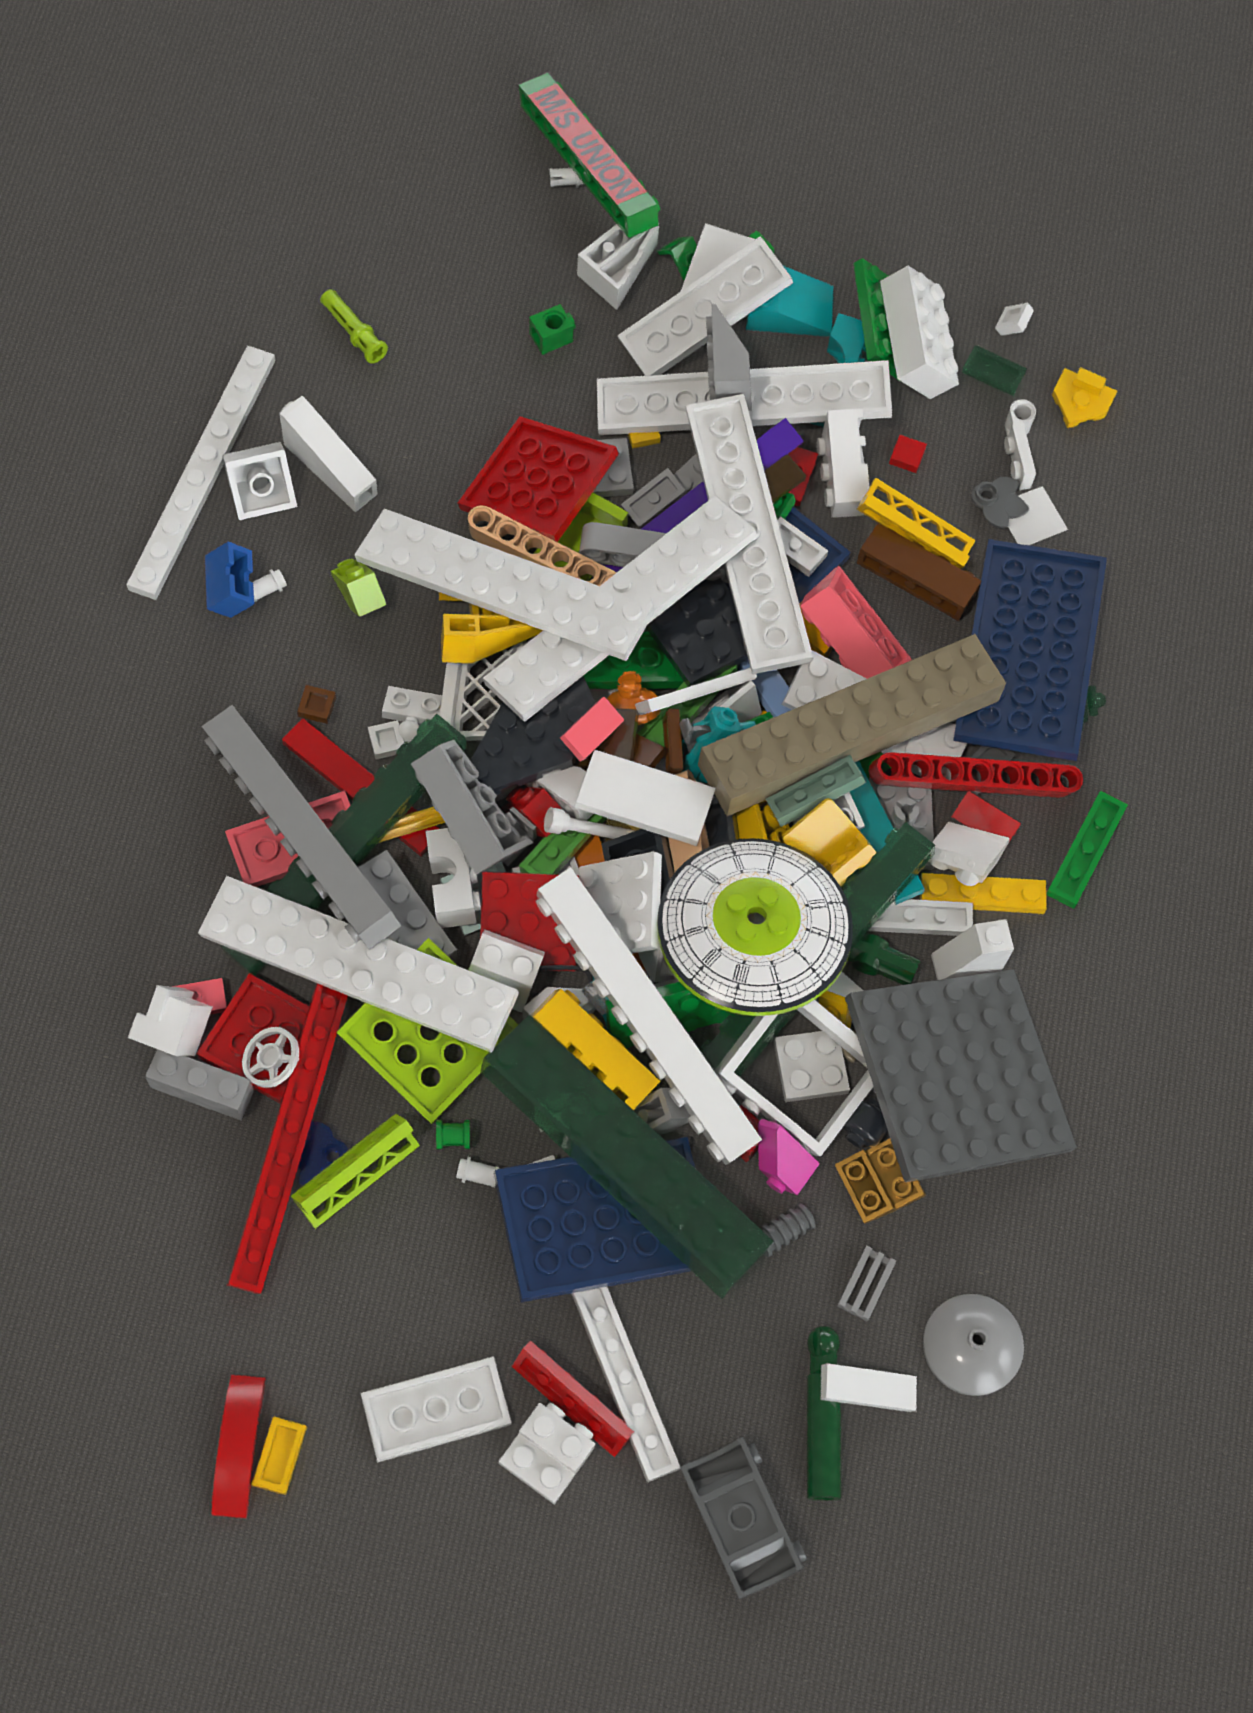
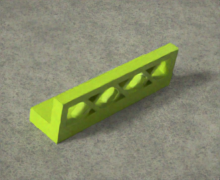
M395 1113L291 1195V1198L312 1227L316 1229L420 1146L411 1133L414 1131L406 1119ZM403 1138L407 1140L408 1143L398 1151H390ZM379 1158L377 1168L372 1172L363 1171ZM353 1179L352 1187L345 1193L337 1192ZM327 1199L325 1209L314 1216L311 1211Z

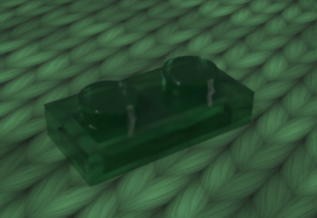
M975 345L963 367L962 373L1014 396L1026 374L1027 368Z

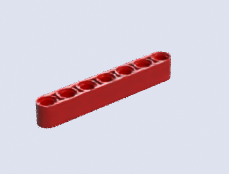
M895 752L885 753L872 761L868 770L871 780L882 786L979 791L983 793L1056 798L1065 797L1079 790L1083 783L1081 771L1072 765ZM882 762L887 763L891 767V776L884 774L881 770ZM912 764L920 768L921 778L913 775L911 771ZM942 766L948 768L951 772V780L943 777L941 772ZM972 768L980 773V782L973 779L971 775ZM1001 771L1008 773L1010 784L1002 780ZM1031 773L1038 776L1039 786H1036L1031 781ZM1061 775L1067 778L1069 782L1068 788L1062 785L1060 781Z

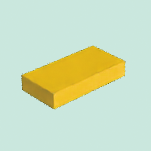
M273 1416L252 1486L283 1495L287 1494L306 1433V1425Z

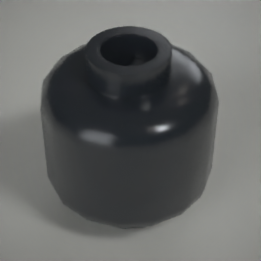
M871 1098L867 1101L863 1100L843 1126L847 1132L845 1138L852 1145L860 1149L863 1145L871 1148L876 1147L888 1132L879 1102Z

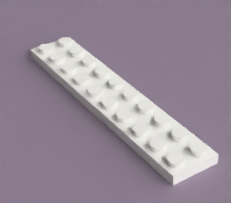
M888 361L750 369L752 411H749L752 426L776 425L785 417L790 424L825 422L828 410L863 408V419L892 418ZM708 372L597 379L599 435L690 430L686 405L710 400Z
M744 394L686 405V414L708 501L712 497L717 496L750 524L757 533V538L724 563L752 674L810 663L813 661V655Z
M714 496L600 586L653 605L654 614L649 621L650 623L757 538L756 530L717 496ZM542 631L483 677L485 685L525 722L605 659L608 654Z
M387 509L382 511L355 553L356 560L359 563L627 661L654 614V608L651 604Z
M229 876L225 877L198 932L201 937L492 1053L518 997L519 992L517 989L387 938L371 949H368L362 940L356 943L347 932L345 926L349 923L339 921L336 918Z

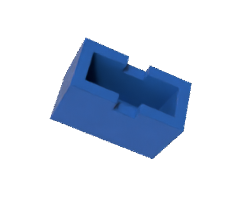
M226 542L205 555L207 610L232 618L254 605L253 582L249 581V574L253 572L251 550L231 542Z

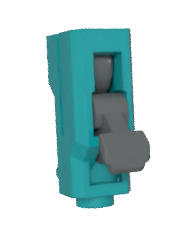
M718 706L711 708L704 720L691 725L688 718L682 719L679 723L683 735V740L681 741L682 772L690 770L697 782L708 783L698 766L701 748L755 726V721L739 723L735 711Z

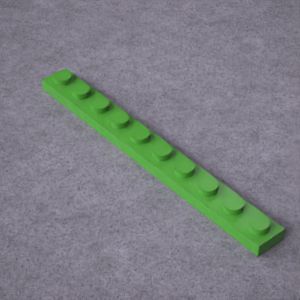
M737 665L709 680L737 672ZM683 682L677 690L687 688L688 686ZM719 691L661 709L660 714L646 723L637 734L664 747L662 720L668 709H679L680 721L688 718L692 723ZM593 814L587 821L602 824L607 818ZM567 830L565 833L561 832L560 834L551 833L548 837H544L519 865L520 872L558 874L592 835Z

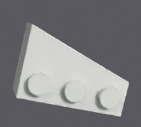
M659 223L658 226L629 239L616 224L578 254L577 275L617 310L657 245Z
M863 408L828 410L822 437L817 438L818 456H823V463H821L820 468L821 480L827 483V489L824 491V501L826 507L830 506L832 518L866 516L857 510L869 489L868 465L864 464L862 446H866L865 436H860L859 432L861 419H863Z

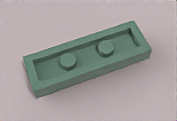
M848 755L766 798V801L780 827H783L808 814L824 799L830 798L834 800L866 782L854 760Z

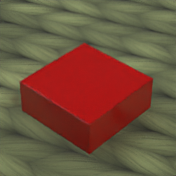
M899 435L889 464L917 473L927 444Z

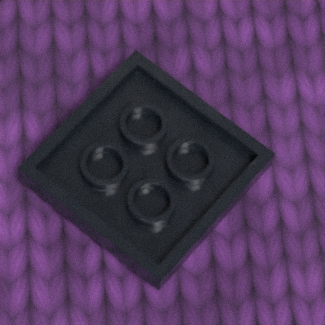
M721 578L681 597L646 626L648 632L688 687L703 683L748 660L733 596Z

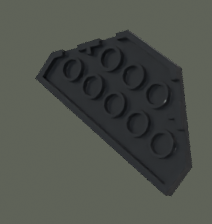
M584 676L525 722L502 702L471 759L472 764L479 772L477 779L480 783L488 787L490 786L494 793L498 795L501 794L500 790L515 784L519 786L543 778L542 774L558 768L562 771L573 767L577 757L560 737L595 704Z

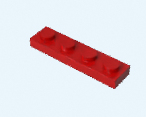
M532 1341L522 1349L512 1368L555 1406L560 1408L572 1421L583 1425L593 1433L592 1438L615 1458L634 1431Z

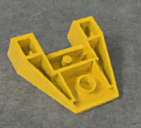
M439 592V600L462 601ZM469 603L470 615L443 614L441 634L442 662L475 663L534 637L543 630Z

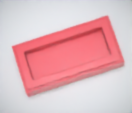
M602 697L560 739L581 762L624 721V718L605 697Z

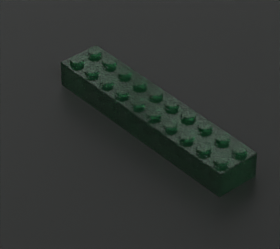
M530 1014L493 1049L492 1053L489 1052L484 1057L480 1072L721 1299L732 1290L773 1244L774 1241Z

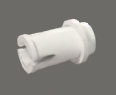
M550 168L551 187L576 185V188H578L579 185L584 184L571 168Z
M271 569L269 570L270 574L253 582L254 602L276 590L281 592L283 591L282 588L287 586L279 569L276 571Z
M468 1157L467 1160L460 1159L456 1178L462 1179V1183L468 1180L495 1187L494 1171L499 1169V1167L470 1161L471 1157Z

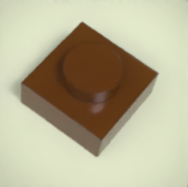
M306 685L298 707V717L328 724L336 700V692Z

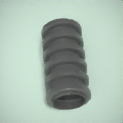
M798 1203L795 1205V1209H788L786 1215L780 1214L778 1220L772 1219L769 1226L766 1224L761 1226V1231H753L752 1238L758 1250L764 1256L770 1257L773 1250L778 1252L781 1250V1245L787 1246L789 1245V1240H797L798 1234L803 1236L807 1233L806 1229L813 1230L815 1228V1220L808 1208Z

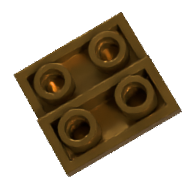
M890 1138L876 1147L866 1151L863 1149L835 1164L864 1224L890 1214L926 1196L919 1180L904 1182Z

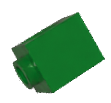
M561 304L529 317V334L542 355L573 342V330L576 328L575 322L570 313H565Z

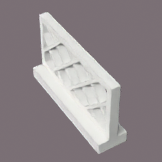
M527 640L515 644L508 651L506 649L502 650L504 654L492 665L485 658L481 659L488 668L475 679L470 674V668L477 662L447 663L437 731L444 743L455 740L458 744L459 741L483 739L486 733L484 730H488L500 708V705L493 698L496 694L491 690L487 692L480 685L484 681L483 677L523 647ZM477 687L484 696L470 706L466 702L467 695ZM490 701L497 710L483 720L477 711ZM472 715L480 721V724L472 731H462L463 723Z

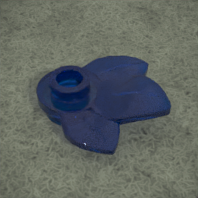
M311 1121L298 1169L301 1170L299 1177L301 1185L307 1184L333 1163L327 1160V1155L330 1152H337L340 1158L348 1151L347 1146L342 1141L334 1139L331 1129L323 1123Z

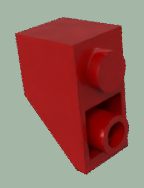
M524 786L512 790L506 797L508 802L502 807L505 813L510 812L512 807L518 810L536 826L537 836L548 837L551 834L544 830V819L547 810L550 807L562 809L544 788Z

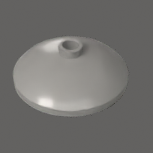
M964 1294L948 1299L932 1313L924 1330L923 1351L930 1370L942 1384L961 1394L982 1396L1000 1390L1014 1378L1023 1360L1024 1340L1017 1320L1005 1306L987 1296ZM972 1336H981L983 1339V1344H974V1342L972 1341Z

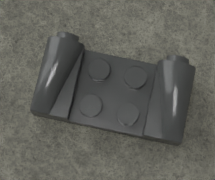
M743 1437L712 1454L680 1467L734 1589L741 1600L804 1570L802 1562L808 1560L800 1541L792 1542L762 1479L757 1464L763 1461L755 1444L751 1443L748 1445Z

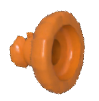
M628 671L618 678V683L620 684L617 685L618 691L611 693L606 699L615 709H636V703L658 696L651 690L641 687L640 682L642 678L639 674H636L635 671ZM661 709L643 715L639 714L638 725L648 723L660 714Z

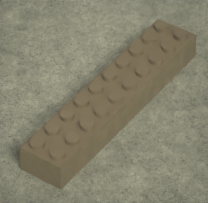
M974 634L701 748L698 766L709 786L716 788L714 795L726 816H729L765 801L766 798L848 755L852 757L854 762H857L996 703L1002 695L1006 682L978 637Z

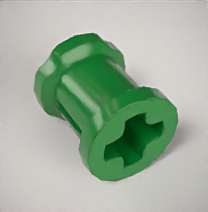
M436 1120V1149L442 1150L443 1146H463L464 1149H470V1120H464L463 1123H443L442 1120Z

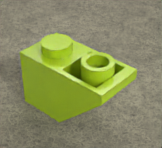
M347 559L337 565L338 568L330 571L348 606L357 616L361 617L387 605L375 573L366 565L354 559Z

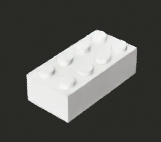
M906 266L881 280L880 284L897 379L929 399L958 385V365L953 356L952 348L954 343L949 335L947 324L949 323V317L944 308L943 299L945 296L941 286L937 283L935 284L926 278L923 273L917 272L910 266Z

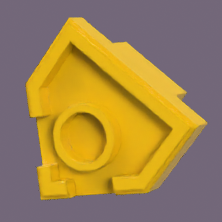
M1081 367L1078 373L1064 368L1054 388L1052 397L1056 405H1059L1067 428L1078 426L1079 423L1088 420L1096 421L1105 418L1117 393V390L1104 385L1107 380L1106 378Z

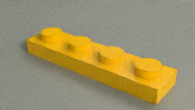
M921 873L920 881L925 888L924 893L920 894V900L973 903V910L1044 914L1047 910L1046 880L986 877L982 883L978 882L974 886H966L959 882L955 875Z

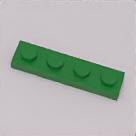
M1102 791L1098 793L1046 893L1047 896L1073 909L1075 908L1128 804Z

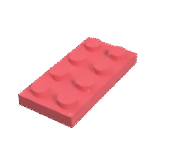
M345 791L308 803L348 855L366 850L365 841ZM268 817L225 831L242 881L254 887L302 872L296 864L300 857L297 853L292 857L289 855L280 842L284 839V836L281 833L275 836L264 821Z

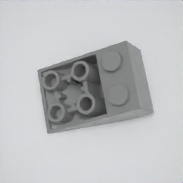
M711 304L712 316L706 317L710 400L744 394L748 411H752L749 353L717 305Z

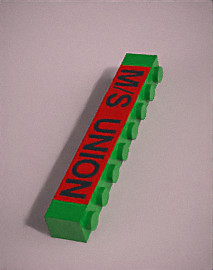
M549 73L519 84L522 109L628 239L658 226L660 206L657 199L649 195L643 182L635 178L628 164L620 160L614 147L609 146L605 142L601 132L598 129L595 130L590 124L585 113L582 114L577 108L573 98H569L565 94L561 84L558 81L555 82Z

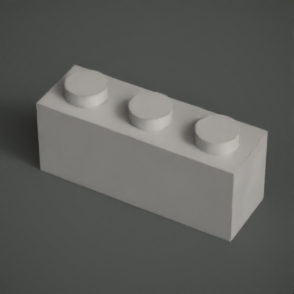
M157 1049L145 1075L152 1089L241 1121L254 1093L250 1079L186 1056H174Z

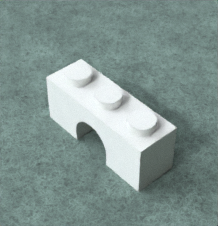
M448 828L426 831L432 874L450 873L454 875L447 883L432 885L438 924L441 928L476 924L475 911H481L479 891L473 892L472 884L478 883L477 874L466 863L464 853L457 841L450 836Z

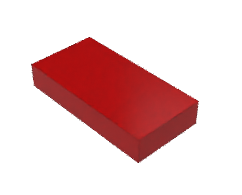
M970 791L966 793L951 816L964 826L1008 837L1010 841L1021 826V823Z

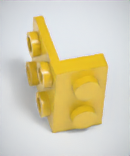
M830 798L824 799L782 836L785 844L805 852L821 863L837 880L840 887L846 882L849 875L855 870L865 867L871 861L872 856L876 854V851L864 835Z

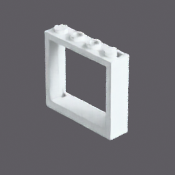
M816 1000L797 1009L867 1068L858 1037L852 1030ZM778 1014L756 1016L714 1072L730 1095H733L735 1092L744 1099L742 1105L756 1116L761 1113L769 1121L781 1125L807 1152L821 1157L873 1088L869 1071H866L817 1138L814 1139L734 1073Z

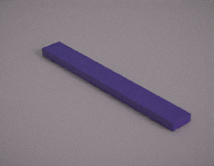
M786 417L756 440L764 470L804 442ZM704 481L649 522L642 530L668 533L708 501ZM601 564L615 572H618L623 568L620 566Z

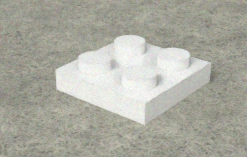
M823 1031L774 1038L785 1102L849 1093L850 1088L842 1047Z

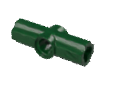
M853 931L852 944L847 961L852 962V966L856 970L871 976L879 974L902 985L911 984L920 960L890 948L889 943L879 936L873 934H865L863 936Z

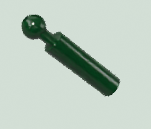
M819 1326L810 1332L807 1339V1347L810 1352V1375L807 1376V1499L837 1501L841 1500V1402L821 1400V1365L827 1363L837 1365L840 1339L832 1328Z

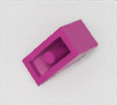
M761 1119L758 1123V1135L762 1139L758 1142L759 1170L768 1178L766 1183L776 1192L782 1194L784 1191L798 1195L820 1163L781 1125Z

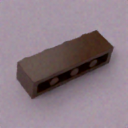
M880 523L876 525L861 547L857 559L858 565L957 621H960L972 603L981 584V580L977 579L973 573L961 570L952 565L945 557L936 556L926 550L920 543L910 541Z

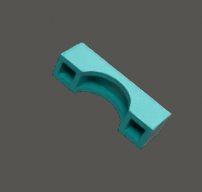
M838 313L830 334L827 352L836 359L838 364L865 362V359L861 358L863 351L866 352L862 320ZM811 422L810 424L824 428L825 422Z

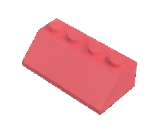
M840 566L833 569L805 595L800 605L803 616L809 623L816 625L824 643L828 647H833L838 653L843 667L868 679L912 660Z

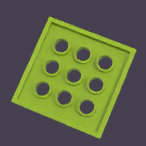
M429 938L417 949L420 952L456 965ZM365 1002L336 1033L432 1124L522 1028L508 1016L491 1053L441 1032L438 1033L435 1039L426 1040L420 1033L421 1024ZM379 1022H386L392 1027V1036L387 1041H379L374 1036V1027ZM449 1044H457L462 1050V1057L456 1063H450L444 1057V1050ZM403 1045H411L416 1051V1058L410 1064H403L397 1057L398 1049ZM428 1067L435 1068L440 1076L438 1083L433 1087L425 1086L421 1081V1074Z

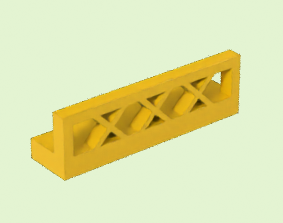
M877 478L873 480L857 507L858 511L877 523L892 529L910 541L920 543L929 552L936 556L945 557L952 565L960 569L966 565L970 558L968 553L976 540ZM876 488L887 494L889 505L873 496ZM906 506L911 509L914 521L897 511L896 508ZM927 522L935 524L939 537L921 526V524ZM955 537L965 543L962 551L946 542V539Z

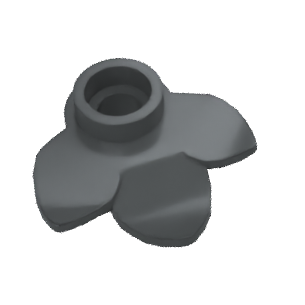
M999 477L993 482H982L973 489L972 502L976 507L982 509L984 519L997 528H1007L1009 518H1019L1029 511V507L1024 500L1015 494L1019 486V480ZM982 496H988L990 499H985Z

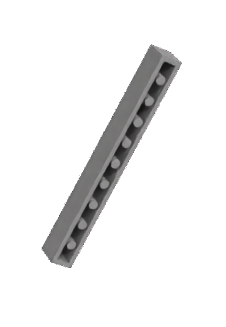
M233 705L229 706L204 724L202 728L209 736L204 740L214 755L219 752L223 755L219 759L220 763L229 775L234 772L238 775L234 781L244 795L251 792L254 797L249 801L259 815L266 812L269 816L264 821L274 835L277 836L281 833L284 836V839L280 842L289 855L292 857L297 853L300 860L296 864L307 878L311 875L315 877L316 881L312 885L323 899L327 896L331 898L333 902L328 905L339 921L346 918L349 924L345 926V929L356 943L362 940L367 948L371 949L400 928L401 925L392 911Z

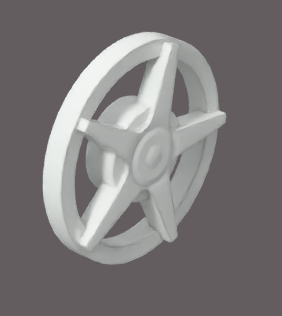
M270 1027L257 1033L250 1040L243 1054L242 1067L247 1079H250L255 1085L265 1088L276 1087L292 1074L300 1059L298 1042L290 1032L280 1027ZM280 1034L275 1044L268 1043L262 1045L260 1043L267 1036ZM287 1038L291 1044V1055H285L282 1050ZM257 1046L259 1049L257 1064L250 1069L251 1055ZM289 1062L285 1070L278 1075V1068L283 1063ZM264 1069L269 1071L270 1080H257L253 1076Z

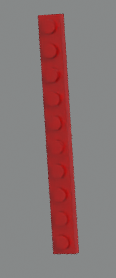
M318 983L315 985L298 1043L300 1059L286 1083L227 1286L259 1295L262 1293L336 1039V1032L338 1031L348 997L346 994Z

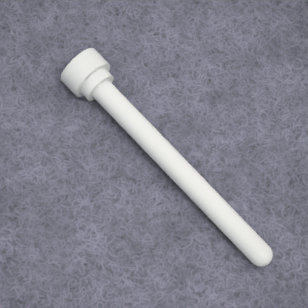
M553 807L547 810L544 819L545 832L553 834L565 833L567 830L615 839L636 831L571 818L563 809Z

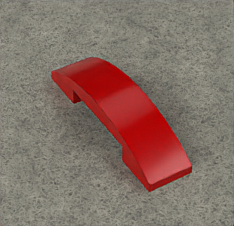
M231 1375L217 1452L212 1516L247 1519L252 1484L250 1482L266 1378Z

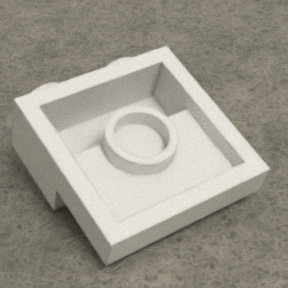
M549 1402L546 1407L541 1403L537 1405L519 1430L517 1437L499 1460V1464L555 1505L595 1448L596 1443L591 1440L593 1437L591 1431L579 1423L572 1427L563 1420L566 1414Z

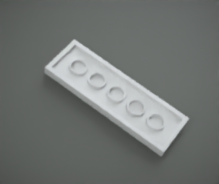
M760 236L620 333L618 338L645 376L661 375L708 342L706 317L712 316L711 304L717 305L729 325L732 326L791 285L793 280Z
M811 650L813 661L799 666L781 705L793 710L863 681L866 678ZM949 722L881 752L883 754L895 752L961 757L967 743L953 741L956 725ZM912 764V773L921 777L920 768ZM942 766L941 772L943 777L951 780V772L948 768Z

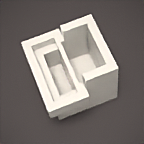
M157 985L147 1015L142 1013L136 1014L128 1038L174 1056H195L212 1006L192 999L194 992L188 989Z

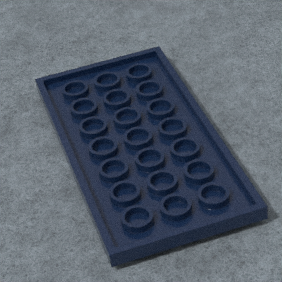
M988 539L972 635L976 634L1005 680L1006 685L998 702L957 719L953 741L1077 761L1107 557Z

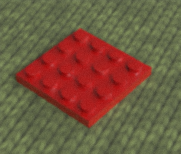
M519 416L460 498L458 505L462 511L468 513L476 506H487L558 542L619 453L616 446Z

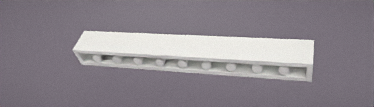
M570 867L540 887L536 894L539 898L536 900L538 908L545 917L551 915L558 925L554 929L564 944L570 942L577 952L573 955L574 959L583 971L588 969L595 980L592 984L602 998L607 996L614 1005L611 1011L621 1025L625 1023L628 1025L633 1033L630 1038L635 1047L641 1053L646 1051L652 1060L649 1063L652 1071L658 1079L665 1078L672 1088L668 1091L672 1100L678 1107L683 1105L690 1114L687 1120L698 1135L703 1133L710 1143L707 1145V1149L717 1162L722 1160L726 1165L762 1140L572 868Z

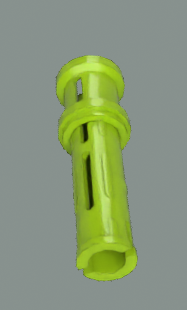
M327 290L321 296L320 302L348 332L351 344L354 347L360 348L365 354L364 358L368 363L373 364L380 361L388 351L387 344L384 341H379L374 335L373 328L368 324H363L335 290Z

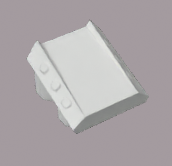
M948 822L930 844L923 858L929 860L931 865L940 870L950 869L954 871L957 880L964 885L974 886L978 882L982 883L997 864L1010 838Z

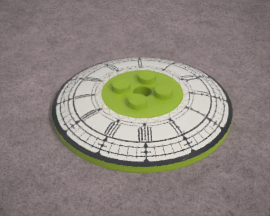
M749 838L725 841L705 848L693 855L670 878L662 894L658 909L657 927L660 948L666 963L676 978L686 989L706 1003L719 1009L742 1015L769 1016L796 1010L817 999L830 988L841 974L847 962L853 938V921L850 906L842 888L833 875L821 863L805 852L790 845L766 839ZM751 913H759L764 916L765 921L761 924H754L748 920L747 916Z

